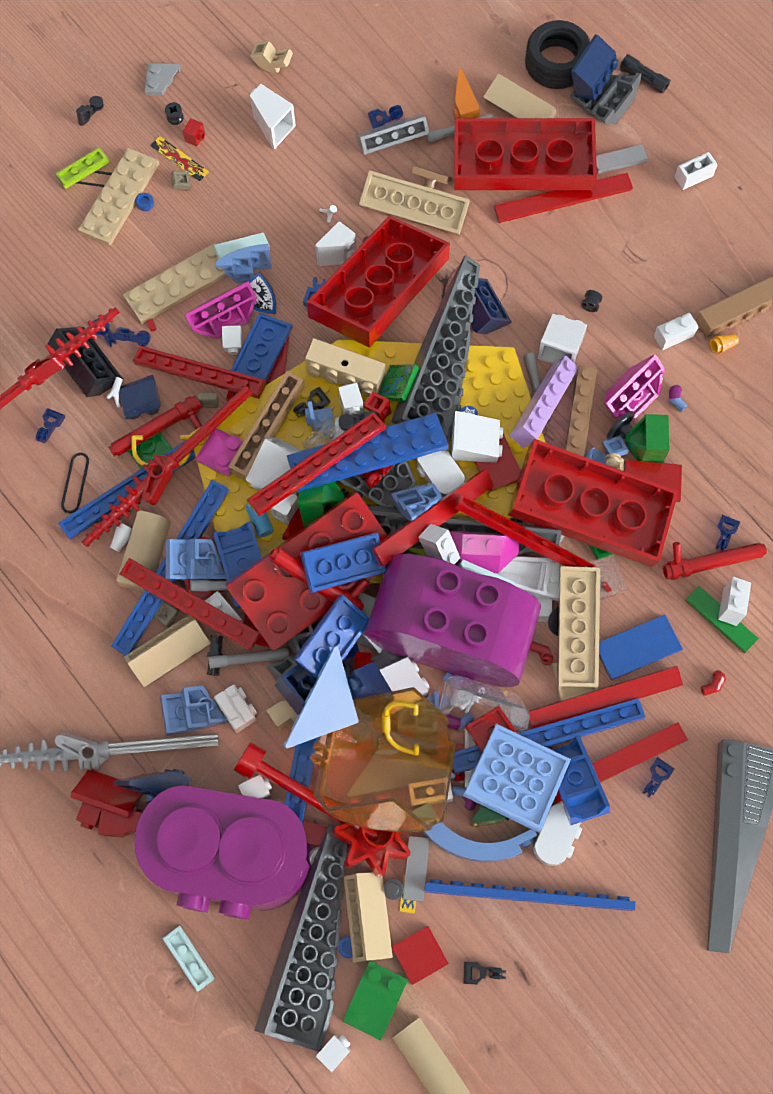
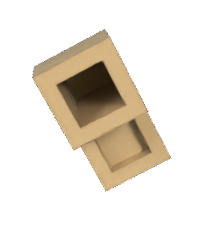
M269 41L255 44L250 57L263 70L278 73L280 68L288 66L293 53L290 49L276 50Z
M286 700L278 702L266 710L278 730H281L291 722L294 723L298 716Z

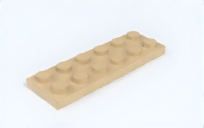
M127 148L79 227V234L111 246L135 206L137 196L142 194L159 166V161Z
M369 170L359 205L460 235L470 200Z
M216 243L123 294L141 324L146 323L148 320L155 318L227 277L221 267L216 268V261L219 260L214 251Z
M560 567L557 686L598 687L600 568Z

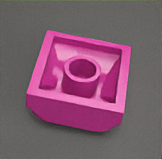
M216 428L209 435L195 460L229 478L231 473L228 466L243 441L237 436H231Z

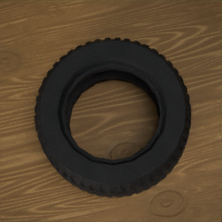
M563 20L549 21L537 27L530 35L526 48L525 64L529 75L537 83L548 88L563 89L573 86L571 70L590 43L587 33L576 24ZM560 46L570 50L575 58L567 63H555L544 58L541 52L548 47Z

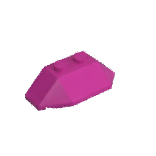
M249 281L198 305L184 314L192 331L217 339L222 336V326H242L249 322L257 297Z
M652 355L630 367L606 391L604 404L614 418H620L628 411H634L635 416L633 419H635L659 396L665 368L658 357Z
M449 531L460 556V559L455 563L456 566L462 560H465L493 573H500L519 552V542L502 533Z

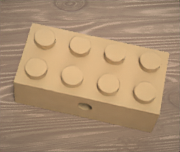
M314 338L305 358L306 370L310 376L315 378L322 377L331 384L338 383L344 386L357 383L359 391L368 397L372 391L377 394L379 393L385 378V363Z

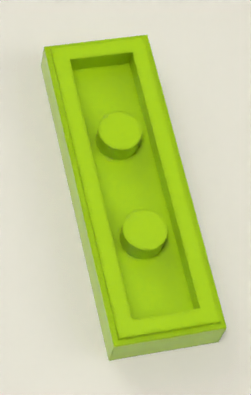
M97 148L57 172L56 177L64 188L67 189L110 162L102 150Z

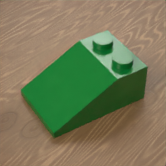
M369 961L342 1022L381 1041L408 979Z

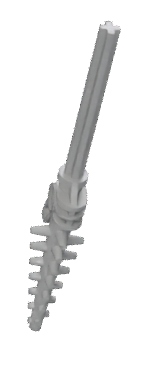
M60 732L55 738V744L58 747L47 748L46 740L43 739L41 740V749L34 750L33 743H28V751H21L20 746H15V752L7 753V749H2L0 767H2V763H10V767L15 768V763L22 762L24 769H28L29 762H36L37 770L42 769V761H48L52 771L55 770V761L61 760L64 771H68L69 760L79 759L80 771H84L86 768L89 770L92 768L100 770L101 764L109 759L110 755L219 746L218 734L116 743L103 740V743H99L98 741L89 740L67 732ZM85 747H90V748H92L93 751H94V754H92V755L86 754V753L84 752V748H85Z

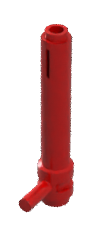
M195 395L185 398L184 402L176 403L175 407L112 442L111 446L108 447L114 457L116 455L120 456L131 450V438L133 435H143V440H136L137 446L181 420L189 418L197 430L202 426L195 415L202 408L198 398Z
M674 542L672 544L674 560L668 561L667 564L663 565V573L667 580H676L679 577L685 578L694 573L762 558L767 554L765 544L754 543L687 559L681 558L680 542Z
M274 547L268 555L270 561L308 586L303 563L283 549ZM363 578L351 593L346 589L342 590L338 586L316 592L333 603L339 595H344L362 611L364 604L361 603V599L358 596L370 582Z

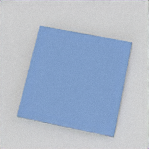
M496 724L463 796L540 833L571 759Z

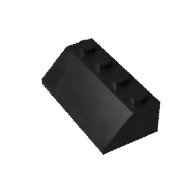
M77 327L56 328L47 344L56 351L60 347L55 340L59 338L62 342L67 343L69 338L66 333L69 332L75 337L79 334ZM89 338L86 341L89 345L88 349L82 345L78 348L81 354L80 358L74 353L68 356L73 363L72 366L63 361L65 363L64 368L86 397L100 396L113 387L116 377L123 379L94 339Z

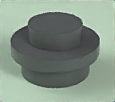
M398 879L387 880L384 884L385 896L390 900L399 899L404 892L402 882Z

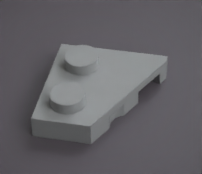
M148 63L145 95L163 96L167 91V87L174 81L173 77L175 74L181 71L180 64Z

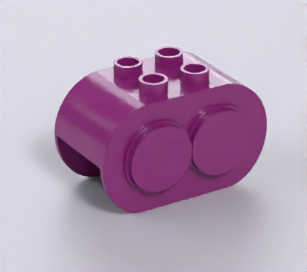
M397 554L394 555L392 561L386 566V572L383 575L364 636L383 651L402 658L408 657L411 661L462 678L468 677L477 683L496 687H514L519 685L540 614L541 603L530 593L502 579L481 575L435 557Z
M176 786L161 792L151 800L143 811L135 832V853L142 871L155 885L177 895L176 906L183 907V909L208 913L210 902L220 903L219 913L224 914V916L249 920L251 909L260 911L272 910L285 905L295 898L302 890L311 868L308 856L312 848L310 844H307L301 821L288 806L274 800L191 786Z

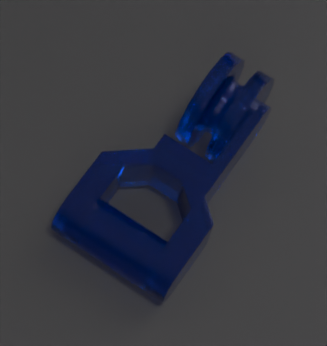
M400 105L392 106L389 109L390 116H387L386 111L379 109L370 111L368 117L372 128L383 126L387 122L401 118L403 116L402 107ZM379 115L383 117L380 121L376 119Z
M108 322L104 326L106 330H99L95 335H102L107 344L112 347L111 343L114 345L117 343L115 336L109 329L110 324Z
M122 327L117 328L112 335L115 340L136 342L139 346H146L151 340L150 334L145 330H141L135 335L133 331Z
M49 408L46 409L42 416L45 428H39L36 434V441L46 443L54 429L60 427L65 419L64 414ZM49 417L56 419L55 422H49L47 420L49 419Z
M722 514L717 525L721 531V536L717 541L715 549L721 547L720 551H723L724 548H727L732 534H735L739 527L740 521ZM723 523L732 526L733 529L729 530L725 528Z
M657 757L650 767L651 779L653 780L649 781L642 793L648 792L647 797L654 795L662 781L668 780L675 768ZM659 767L666 772V775L660 776L655 768Z

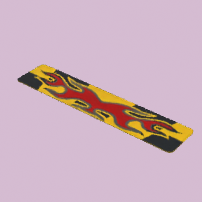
M161 136L151 144V147L184 171L189 172L198 181H201L209 173L208 170Z

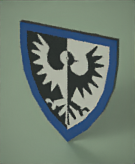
M258 272L249 280L257 297L253 309L267 314H276L277 303L273 289L266 278Z

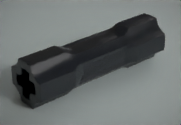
M630 54L623 58L620 68L634 75L635 73H641V79L649 83L652 88L663 94L670 85L671 80L646 67Z

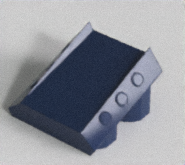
M154 375L120 387L119 391L125 419H136L145 412L148 415L158 413L161 404Z

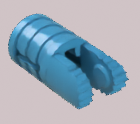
M249 504L245 505L258 538L271 535L274 529L267 513L265 512L258 516Z

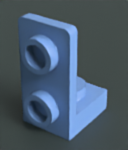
M308 402V408H305L307 426L311 425L312 432L334 428L331 407L313 411L312 402Z

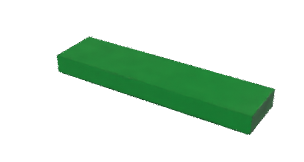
M700 586L685 600L744 654L759 639L741 622L735 626L718 620L721 604Z

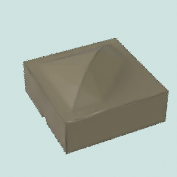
M172 171L170 175L173 189L190 190L189 172Z
M198 393V400L202 408L219 407L217 393Z
M163 600L154 618L165 626L170 627L180 611Z

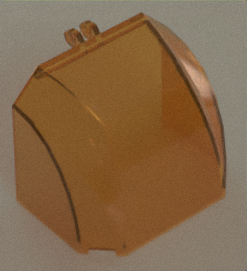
M414 687L354 699L353 704L358 723L328 733L325 745L320 742H315L313 745V750L317 753H312L310 759L313 763L320 765L314 791L315 798L327 813L356 826L391 832H422L431 830L432 826L443 822L445 818L456 748L455 741L450 740L446 726L449 724L448 718ZM398 700L418 705L417 716L413 715V708L405 706L392 707L389 710L391 730L389 733L397 744L405 748L414 750V745L418 744L419 755L415 756L401 752L390 745L386 739L385 733L382 731V713L390 702Z

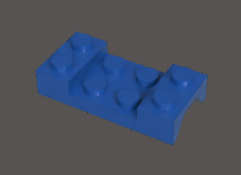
M247 522L243 526L227 532L213 533L228 582L262 558L251 522ZM233 597L236 609L241 608L236 599Z
M580 736L576 737L569 745L554 749L553 751L571 759L558 789L570 825L609 814L610 804Z

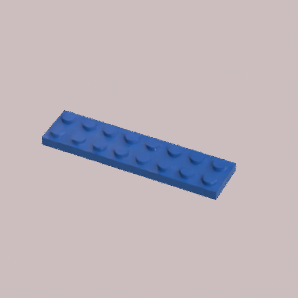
M430 414L386 427L385 430L297 491H304L448 449V442L437 414ZM325 445L287 455L290 469Z

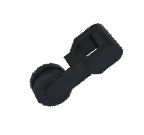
M100 96L91 97L89 99L90 106L81 105L76 110L80 126L85 125L95 112L103 109V99Z
M321 387L312 390L310 398L307 400V404L309 401L312 402L313 410L316 408L322 409L331 403ZM317 395L322 402L316 403L312 397ZM305 402L300 403L293 409L297 418L306 415L305 408H308V406H306Z
M363 412L360 415H356L354 419L349 414H343L339 418V427L347 431L374 412L376 414V412Z
M464 962L463 984L478 985L482 979H486V969L493 973L492 976L489 975V978L506 979L505 976H502L503 973H506V970L496 967H481L478 962ZM472 967H478L480 970V977L477 980H472Z

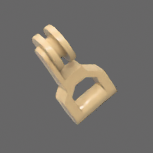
M616 453L606 455V465L624 471L625 461L621 458V455Z

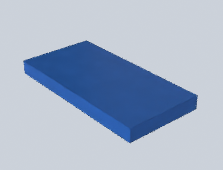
M259 313L231 371L264 379L267 382L293 328L292 324Z
M378 533L301 552L309 592L312 593L385 573L386 566L379 565L371 550L380 543Z
M339 595L293 660L318 679V675L327 661L332 647L338 646L340 657L343 661L367 627L369 618L344 595Z
M666 615L599 642V657L611 681L683 650Z

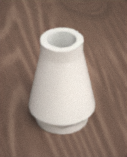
M122 523L119 527L117 526L110 548L120 553L121 549L129 541L132 528Z

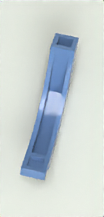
M431 804L412 812V817L431 842L445 852L468 861L498 862L511 859L522 854L520 845L525 848L533 844V839L537 837L536 832L531 829L502 842H475L465 839L447 828L435 814Z

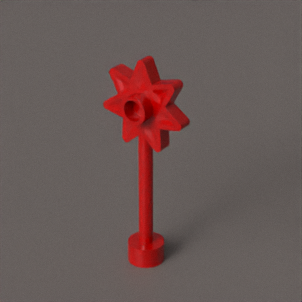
M252 742L249 743L233 771L250 780L254 772H257L340 822L341 825L336 826L331 834L333 837L349 845L344 861L345 867L349 868L366 860L374 875L380 878L386 873L389 858L404 860L410 856L409 848L399 835L411 823V819L404 816H390L386 795H381L370 809L352 798L347 802V811L262 761L267 751Z

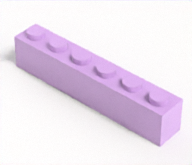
M566 355L550 367L510 434V437L522 448L531 444L534 439H538L578 370V367Z

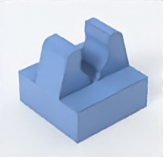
M621 436L603 441L602 446L606 454L616 453L621 456L628 454V448Z

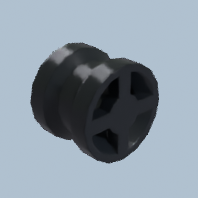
M172 102L166 105L165 114L167 121L172 125L180 124L184 119L180 104Z
M588 290L585 293V299L582 300L581 307L589 312H597L603 296L597 291Z

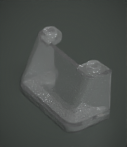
M453 675L447 679L438 712L449 714L454 707L463 709L468 707L471 702L491 708L500 706L517 733L528 728L530 714L518 694L460 675Z

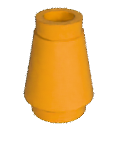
M736 334L714 336L710 340L712 352L720 354L735 346L739 342L738 336Z

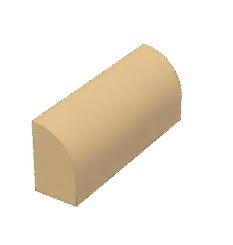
M499 73L483 97L516 118H554L557 114L555 107Z
M141 510L137 512L119 573L128 558L156 573L171 523L169 520L154 513ZM118 574L116 582L120 587L141 592L145 591L142 587Z
M187 615L124 656L143 687H146L208 646L210 642L196 620Z
M356 873L344 876L353 963L393 958L383 876L378 878L374 873Z
M420 1017L392 1037V1040L429 1094H470V1091Z

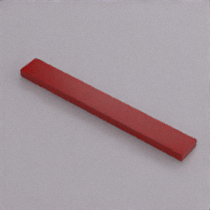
M628 173L597 180L595 190H555L494 205V210L498 222L502 223L631 191L633 186Z
M144 346L139 347L132 360L136 365L236 393L246 385L253 392L250 397L257 399L260 398L267 384L264 379Z
M374 412L249 497L247 503L258 516H261L385 430L386 425Z
M483 469L416 519L409 521L374 546L371 550L379 565L385 566L392 561L394 555L403 553L419 541L418 537L430 524L440 526L457 514L459 510L455 509L459 494L476 500L494 487L487 469Z
M459 494L455 509L565 567H595L594 564L476 501Z
M128 558L119 573L124 578L250 651L261 635L256 630L131 558Z
M673 666L526 712L531 729H535L682 686L683 682L678 666Z
M679 722L592 763L601 783L688 741ZM558 791L551 806L562 802Z

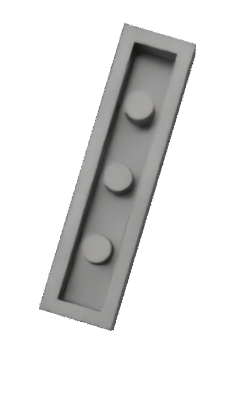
M417 114L358 133L356 138L360 152L368 154L430 133L426 116Z

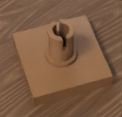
M413 166L412 173L423 176L426 179L424 186L434 189L436 182L451 185L453 179L452 177L418 166Z

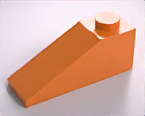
M461 68L458 70L455 105L452 110L454 118H478L480 116V107Z

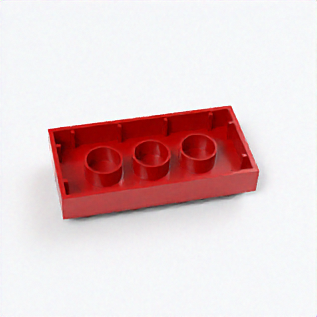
M455 118L454 190H595L597 181L595 118Z
M389 215L307 301L308 318L370 348L449 260L450 243Z
M534 439L528 447L508 516L536 526L561 530V535L653 567L660 562L679 491Z
M353 492L276 548L283 549L302 562L300 553L372 533H378L381 542L388 535L357 492ZM268 553L225 585L271 649L275 651L327 613L333 602L318 592L310 593L306 584L271 562ZM378 575L370 576V577H367L366 579H367L368 581H371L372 579H374V578H375L376 576H378ZM362 579L341 584L338 587L342 590L346 589L351 593Z

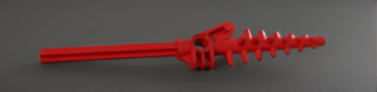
M116 307L110 308L109 312L104 316L98 315L99 319L94 323L89 320L87 322L89 327L84 330L78 326L79 334L75 337L69 332L66 333L69 338L67 343L57 338L55 341L60 348L56 351L46 344L45 348L50 355L43 360H35L24 369L25 375H20L17 378L18 381L0 395V409L24 390L29 391L34 384L37 386L43 384L51 375L62 370L65 366L63 361L72 366L73 363L68 356L74 353L80 358L81 354L78 348L82 345L88 349L89 345L86 341L89 338L96 340L97 336L95 333L99 330H106L104 326L108 322L112 323L114 321L113 318L120 313Z
M245 385L173 454L170 455L168 453L164 456L154 454V458L152 460L149 459L147 465H143L149 474L142 481L137 476H133L137 486L134 489L128 485L125 486L128 495L126 497L117 496L120 503L117 506L109 505L111 512L108 515H101L103 520L99 524L95 523L93 525L94 529L86 534L85 539L82 541L83 545L89 547L92 541L100 539L99 536L104 531L109 533V528L112 527L113 523L117 526L120 525L118 520H121L122 515L127 519L130 518L128 512H131L130 508L137 512L140 511L138 505L141 504L140 500L142 498L150 505H156L167 483L172 478V470L179 468V462L244 403L253 392Z

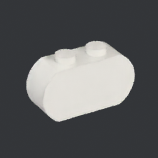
M447 449L417 458L416 470L420 477H425L428 482L426 483L427 485L435 484L442 497H445L464 483L465 476Z
M563 803L556 804L550 808L533 847L536 858L547 866H556L563 863L566 858L570 859L575 848L572 846L574 838L578 840L582 828L579 827L580 823L570 825L563 808Z

